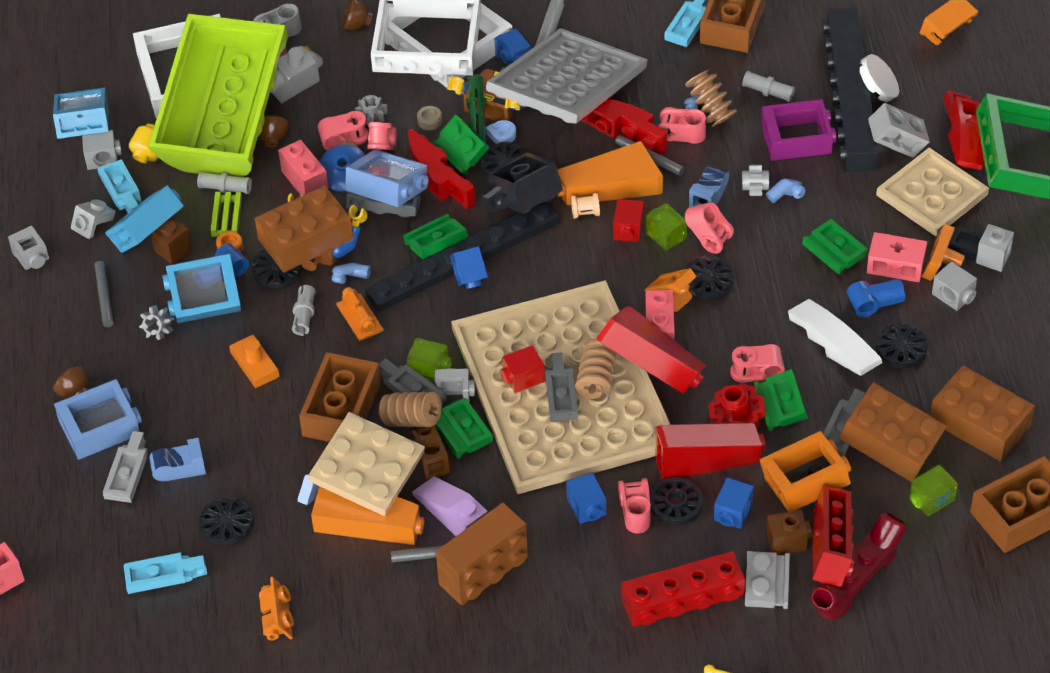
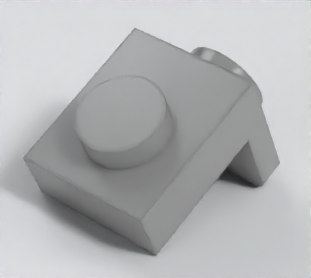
M97 199L76 205L71 229L87 239L93 238L96 225L114 220L116 211L106 206L104 201Z
M435 369V384L439 389L444 391L446 395H463V398H466L470 403V396H475L474 380H469L468 369Z

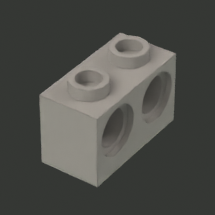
M884 103L868 118L875 142L912 158L930 142L923 119L887 103Z

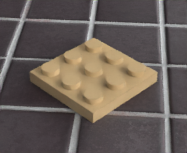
M928 148L877 188L876 195L934 236H938L944 224L950 226L988 195L989 187L931 148Z
M349 412L309 473L308 481L386 516L424 454L425 446Z

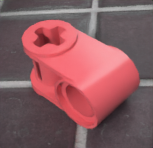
M666 107L661 110V123L657 127L666 132L670 130V134L667 133V141L697 144L705 140L706 117L704 112L697 109L687 110Z
M351 111L346 114L324 118L317 126L322 145L327 151L344 142L360 145L366 142L369 136L368 130L365 128L366 117L360 111ZM353 118H355L356 125H353Z
M368 123V149H396V127H393L391 123Z
M710 202L689 207L686 210V224L700 240L702 246L711 253H720L723 249V243L734 234V229L722 215L718 206Z
M777 345L741 346L732 352L734 364L730 369V375L732 379L739 383L766 381L768 377L785 372L781 350Z
M642 478L639 482L624 483L623 480L618 481L619 500L623 509L626 528L632 533L640 534L647 531L651 523V504L647 478Z

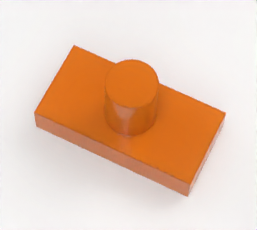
M944 224L922 274L923 278L932 281L941 263L948 265L953 262L957 266H961L965 255L947 248L954 227Z
M254 335L229 346L230 353L255 388L280 377L279 370Z

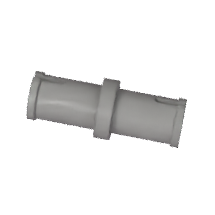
M750 71L745 73L742 86L763 92L764 96L772 95L787 102L792 100L795 92L794 86L775 81L774 77L769 76L766 78Z
M200 172L197 185L199 188L217 189L221 193L241 191V193L249 194L252 188V179L249 177L230 176L229 173L224 172L221 175Z
M310 285L299 287L298 299L293 306V314L295 316L292 331L300 336H303L304 333H309L310 319L315 311L313 306L315 289Z

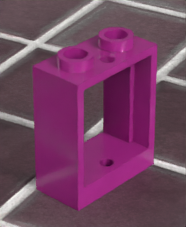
M822 99L762 106L761 127L771 161L832 154V143H836V131L834 127H830V110L825 109ZM816 122L820 134L781 139L778 127Z

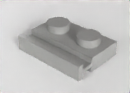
M747 551L746 607L774 608V606H783V609H788L790 553L780 556L776 555L777 553Z

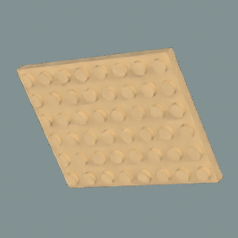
M606 280L451 321L453 333L470 376L475 382L476 391L517 494L575 479L592 472L596 473L654 457L656 455V426L670 425L647 371L618 353L615 356L616 362L609 392L602 394L600 398L592 400L583 398L576 392L578 420L550 422L546 380L541 384L514 393L510 384L506 385L502 380L500 369L503 368L502 356L533 345L544 363L545 371L548 368H552L551 353L562 352L564 367L571 366L573 368L575 384L584 342L587 339L597 338L610 318L619 312Z

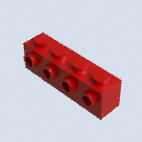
M823 484L813 510L812 580L819 581L822 584L841 587L845 576L850 577L853 571L854 560L852 559L854 542H852L854 526L852 525L851 491Z
M732 551L621 582V599L633 627L649 625L656 620L677 617L684 612L705 609L712 604L723 601L736 600L744 596L745 578Z

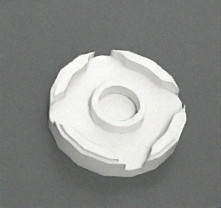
M873 54L863 58L860 61V64H862L860 74L867 88L872 93L877 92L880 95L878 99L881 101L889 102L896 98L899 94V86L895 75L888 65Z

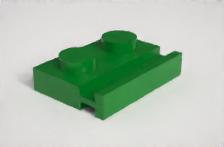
M456 114L439 133L441 136L432 142L437 148H441L446 153L447 159L464 175L468 174L467 170L471 166L474 167L490 148Z
M446 214L404 234L403 238L405 244L410 245L411 250L422 259H425L468 238L465 227L454 218L451 219L449 214Z
M832 219L813 230L810 236L803 237L802 245L838 275L842 273L843 269H849L865 258L868 253V248Z
M792 369L768 377L765 382H754L757 395L763 396L765 401V421L770 432L774 431L773 428L777 426L785 427L808 418Z
M466 398L442 408L441 416L434 425L457 459L461 458V455L466 452L471 453L493 442V435Z

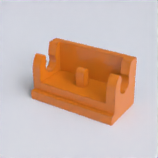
M950 0L925 17L919 33L922 36L925 35L935 45H939L942 41L935 36V33L938 37L944 39L962 24H969L972 21L971 18L977 16L979 11L967 0Z

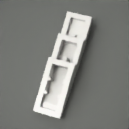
M808 299L788 311L789 319L805 328L809 339L825 347L827 357L861 376L882 363V359L861 337L844 322L814 301Z

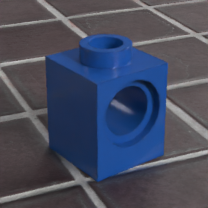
M479 246L450 255L458 287L466 285L467 289L475 288L482 285L481 280L488 278Z
M593 472L566 481L567 500L579 524L595 521L606 515V497Z
M726 478L715 502L714 521L720 522L725 526L741 529L753 504L754 486Z

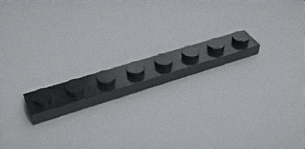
M541 202L527 213H517L366 287L365 295L377 311L380 312L455 275L450 255L479 246L482 259H488L559 224V215L548 202Z

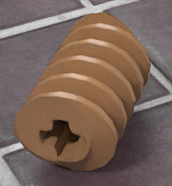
M706 70L687 81L685 85L687 88L694 87L690 94L692 97L699 96L695 101L696 105L705 104L700 111L704 112V114L710 113L706 118V122H715L711 126L714 127L732 117L737 110L727 109L732 101L722 100L727 92L717 91L722 83H713L712 81L717 74L708 75L707 72L709 70Z
M596 338L587 339L584 342L578 368L579 372L575 383L576 392L589 400L600 398L602 394L609 392L611 389L610 382L613 378L612 373L614 372L615 356L617 355L615 351L600 343Z
M394 392L391 395H384L379 405L380 418L388 427H432L438 422L442 412L441 399L436 392Z

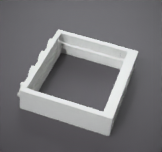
M380 0L371 49L373 72L473 75L481 18V1ZM387 1H393V4H388ZM389 16L471 19L467 53L384 51Z
M482 3L479 29L486 33L487 36L477 42L474 70L495 56L494 38L512 30L510 23ZM389 16L385 40L387 45H391L397 51L431 52L402 30L420 17ZM429 74L435 81H439L445 87L448 86L451 76L460 78L466 76Z
M220 14L212 15V17H220ZM185 22L133 33L136 52L156 118L164 95H161L149 53L178 47Z

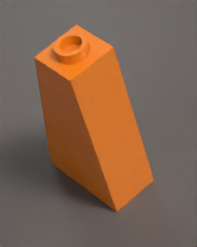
M641 141L557 170L563 191L556 195L558 197L561 196L566 205H571V196L574 195L578 198L592 196L593 193H597L600 202L663 193V175Z
M320 486L311 514L314 532L415 545L417 534H422L424 528V517H420L419 505L397 497L386 516H383Z

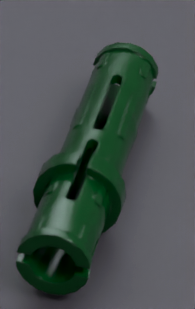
M472 75L468 77L469 98L466 99V105L469 107V126L476 132V118H478L479 137L485 142L484 106L487 105V99L484 97V77ZM475 93H477V95H478V109H477V110H476V107H475Z

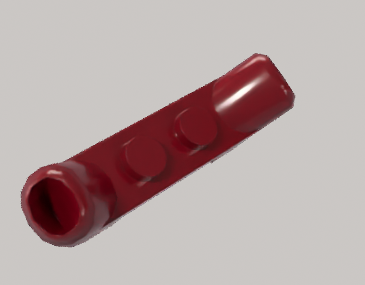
M891 513L880 514L873 529L853 550V571L850 577L845 576L842 586L820 584L813 588L810 600L823 618L835 620L842 617L852 606L853 598L882 566L887 567L895 558L898 544L907 529L903 520Z

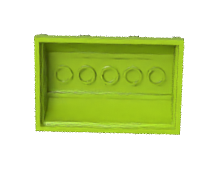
M188 14L149 143L151 152H154L165 163L184 172L196 174L205 172L220 175L224 172L229 173L230 176H246L251 171L253 165V151L257 137L261 134L265 122L264 112L269 94L273 90L277 79L276 69L280 55L286 47L288 39L286 26Z

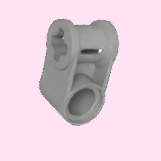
M283 4L274 10L256 16L253 20L254 22L264 23L263 21L270 24L285 25L288 37L299 34L302 29L299 10L294 4Z

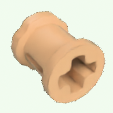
M597 193L587 197L576 198L575 195L571 196L573 219L589 214L600 216Z

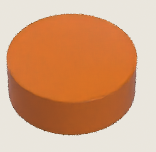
M224 232L216 239L217 250L227 243L233 244L239 252L243 250L242 237L236 232Z

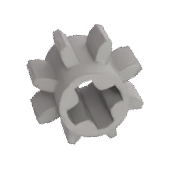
M368 95L362 98V100H358L359 107H356L355 111H360L365 115V125L368 126V123L371 122L381 123L385 121L384 115L387 114V104H382L381 97Z
M749 165V171H742V190H749V196H762V190H769V171H762V165Z
M154 305L149 308V312H144L140 315L144 320L139 328L144 329L147 333V338L156 334V338L160 340L164 338V333L173 331L170 324L175 318L170 317L167 313V307L158 311L157 306Z

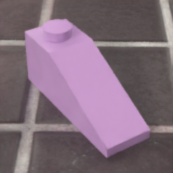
M435 476L412 491L413 496L455 536L488 513L469 493Z

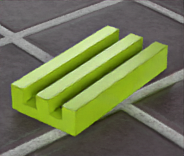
M241 191L236 192V195H231V192H225V195H221V192H215L211 223L212 237H218L220 234L228 231L238 233L242 203ZM224 202L221 230H218L221 203ZM230 202H235L232 230H227Z

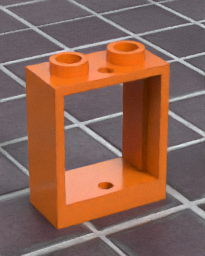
M821 431L760 459L766 482L788 512L795 511L818 500L823 484L840 489L851 484L848 474L851 471V467L847 458L844 455L840 457L833 440H827ZM823 455L831 464V466L792 484L784 475V473Z

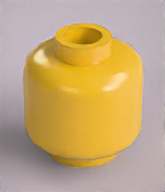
M153 124L139 126L129 142V149L133 153V158L141 163H146L147 161L155 162L159 159L149 148L155 126Z

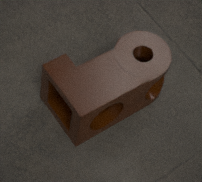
M435 426L411 431L413 441L425 446L424 454L419 460L425 480L427 481L434 476L438 478L449 475L448 454Z

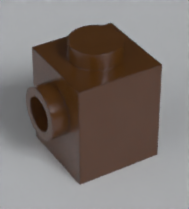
M170 217L151 233L154 251L173 265L192 250L188 227L183 222H177Z
M801 510L767 516L766 534L772 553L780 555L807 550V540L812 537L810 523L809 521H804Z

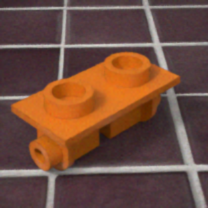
M351 287L345 288L342 292L343 301L336 303L358 340L361 341L383 332L384 329L362 295L358 294Z
M270 577L271 585L263 586L259 592L261 612L263 614L269 613L262 616L263 634L267 636L268 640H276L283 633L289 639H293L291 626L294 625V620L289 611L288 602L291 600L289 590L274 577Z

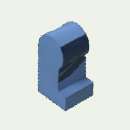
M710 165L707 166L698 183H694L689 190V207L701 205L698 202L700 198L708 200V203L712 202L717 205L727 186L729 172Z
M199 438L187 440L188 445L172 449L161 448L153 451L149 459L154 479L157 481H170L206 474Z

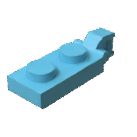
M708 0L685 1L665 31V40L688 47L700 28V22Z
M122 159L97 168L101 180L119 210L126 209L128 214L138 206V203L142 202L140 192Z
M180 552L125 563L126 589L128 594L186 583L193 580V578L207 575L204 556L189 558V556H182Z

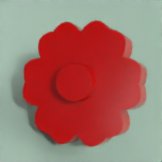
M746 384L725 386L722 390L715 393L716 401L709 404V417L712 424L754 423L756 429L760 427L759 419L766 416L763 396L757 395L755 387Z

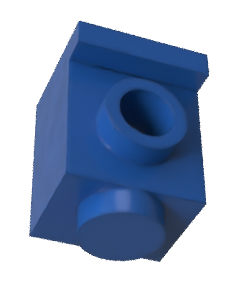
M517 29L494 38L495 56L497 58L501 57L502 61L505 64L508 63V65L531 50V46Z

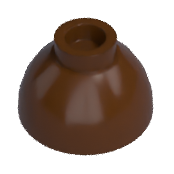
M349 0L342 26L344 30L348 31L358 30L363 26L369 27L373 13L368 11L363 1Z
M264 116L265 122L259 138L264 141V146L277 147L279 146V141L287 135L290 123L280 116Z
M82 365L69 368L57 378L53 385V391L65 399L88 391L89 377L86 369Z

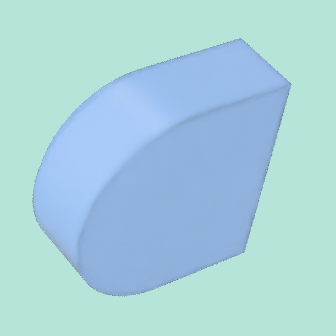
M500 120L487 126L486 134L495 144H499V142H509L510 144L516 138V126L510 121Z

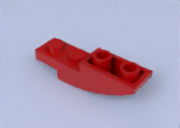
M947 90L943 99L952 125L948 137L956 163L963 168L981 170L984 157L976 116V109L980 103L979 101L972 100L969 95Z
M607 99L580 120L614 139L621 133L635 142L641 141L644 147L660 155L667 151L668 132L653 124L654 115L633 105Z
M412 128L408 130L411 160L427 165V188L442 202L452 197L466 209L475 205V188L473 184L459 176L452 167L447 166V155L441 148L434 146L424 135L418 134Z

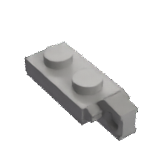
M133 431L128 445L118 447L103 490L104 499L132 503L147 460L148 450L145 448L144 432Z

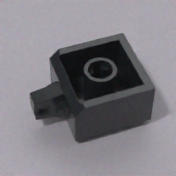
M527 152L490 172L487 179L490 192L483 196L486 209L492 213L504 208H509L519 213H527L535 205L550 201L556 194L563 191L556 165L552 161Z

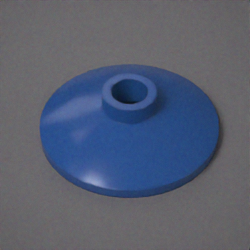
M339 145L329 149L321 157L319 163L326 170L328 188L330 190L348 192L346 191V167L365 156L363 151L351 145ZM340 163H347L344 167L338 166Z

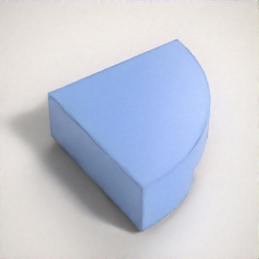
M309 474L304 477L298 497V502L306 505L316 498L319 489L318 485L308 481Z

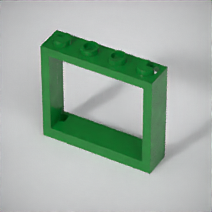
M986 93L976 109V116L988 186L1050 199V176L1009 168L1001 122L1050 132V107Z

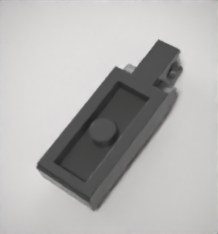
M348 192L347 209L355 205L358 212L363 208L376 214L392 213L398 214L401 217L416 216L421 205V197L416 195L401 206L395 207Z
M562 352L551 353L552 368H548L545 371L550 422L578 420L573 368L571 366L564 367Z
M386 358L379 363L380 376L383 378V383L393 392H436L441 399V403L446 401L444 391L405 364L404 366L400 365L397 367Z
M856 388L849 401L839 400L823 433L827 440H833L840 457L845 455L849 444L839 439L846 422L865 394Z

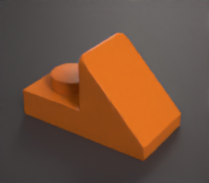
M691 268L662 274L645 289V292L673 290L674 312H677L692 299L688 289L690 288L689 283L696 278V275Z

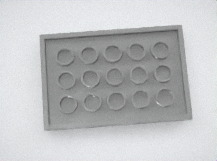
M560 28L488 80L486 91L494 93L497 97L513 100L521 106H529L540 110L543 114L559 117L567 123L576 124L646 69L648 59Z

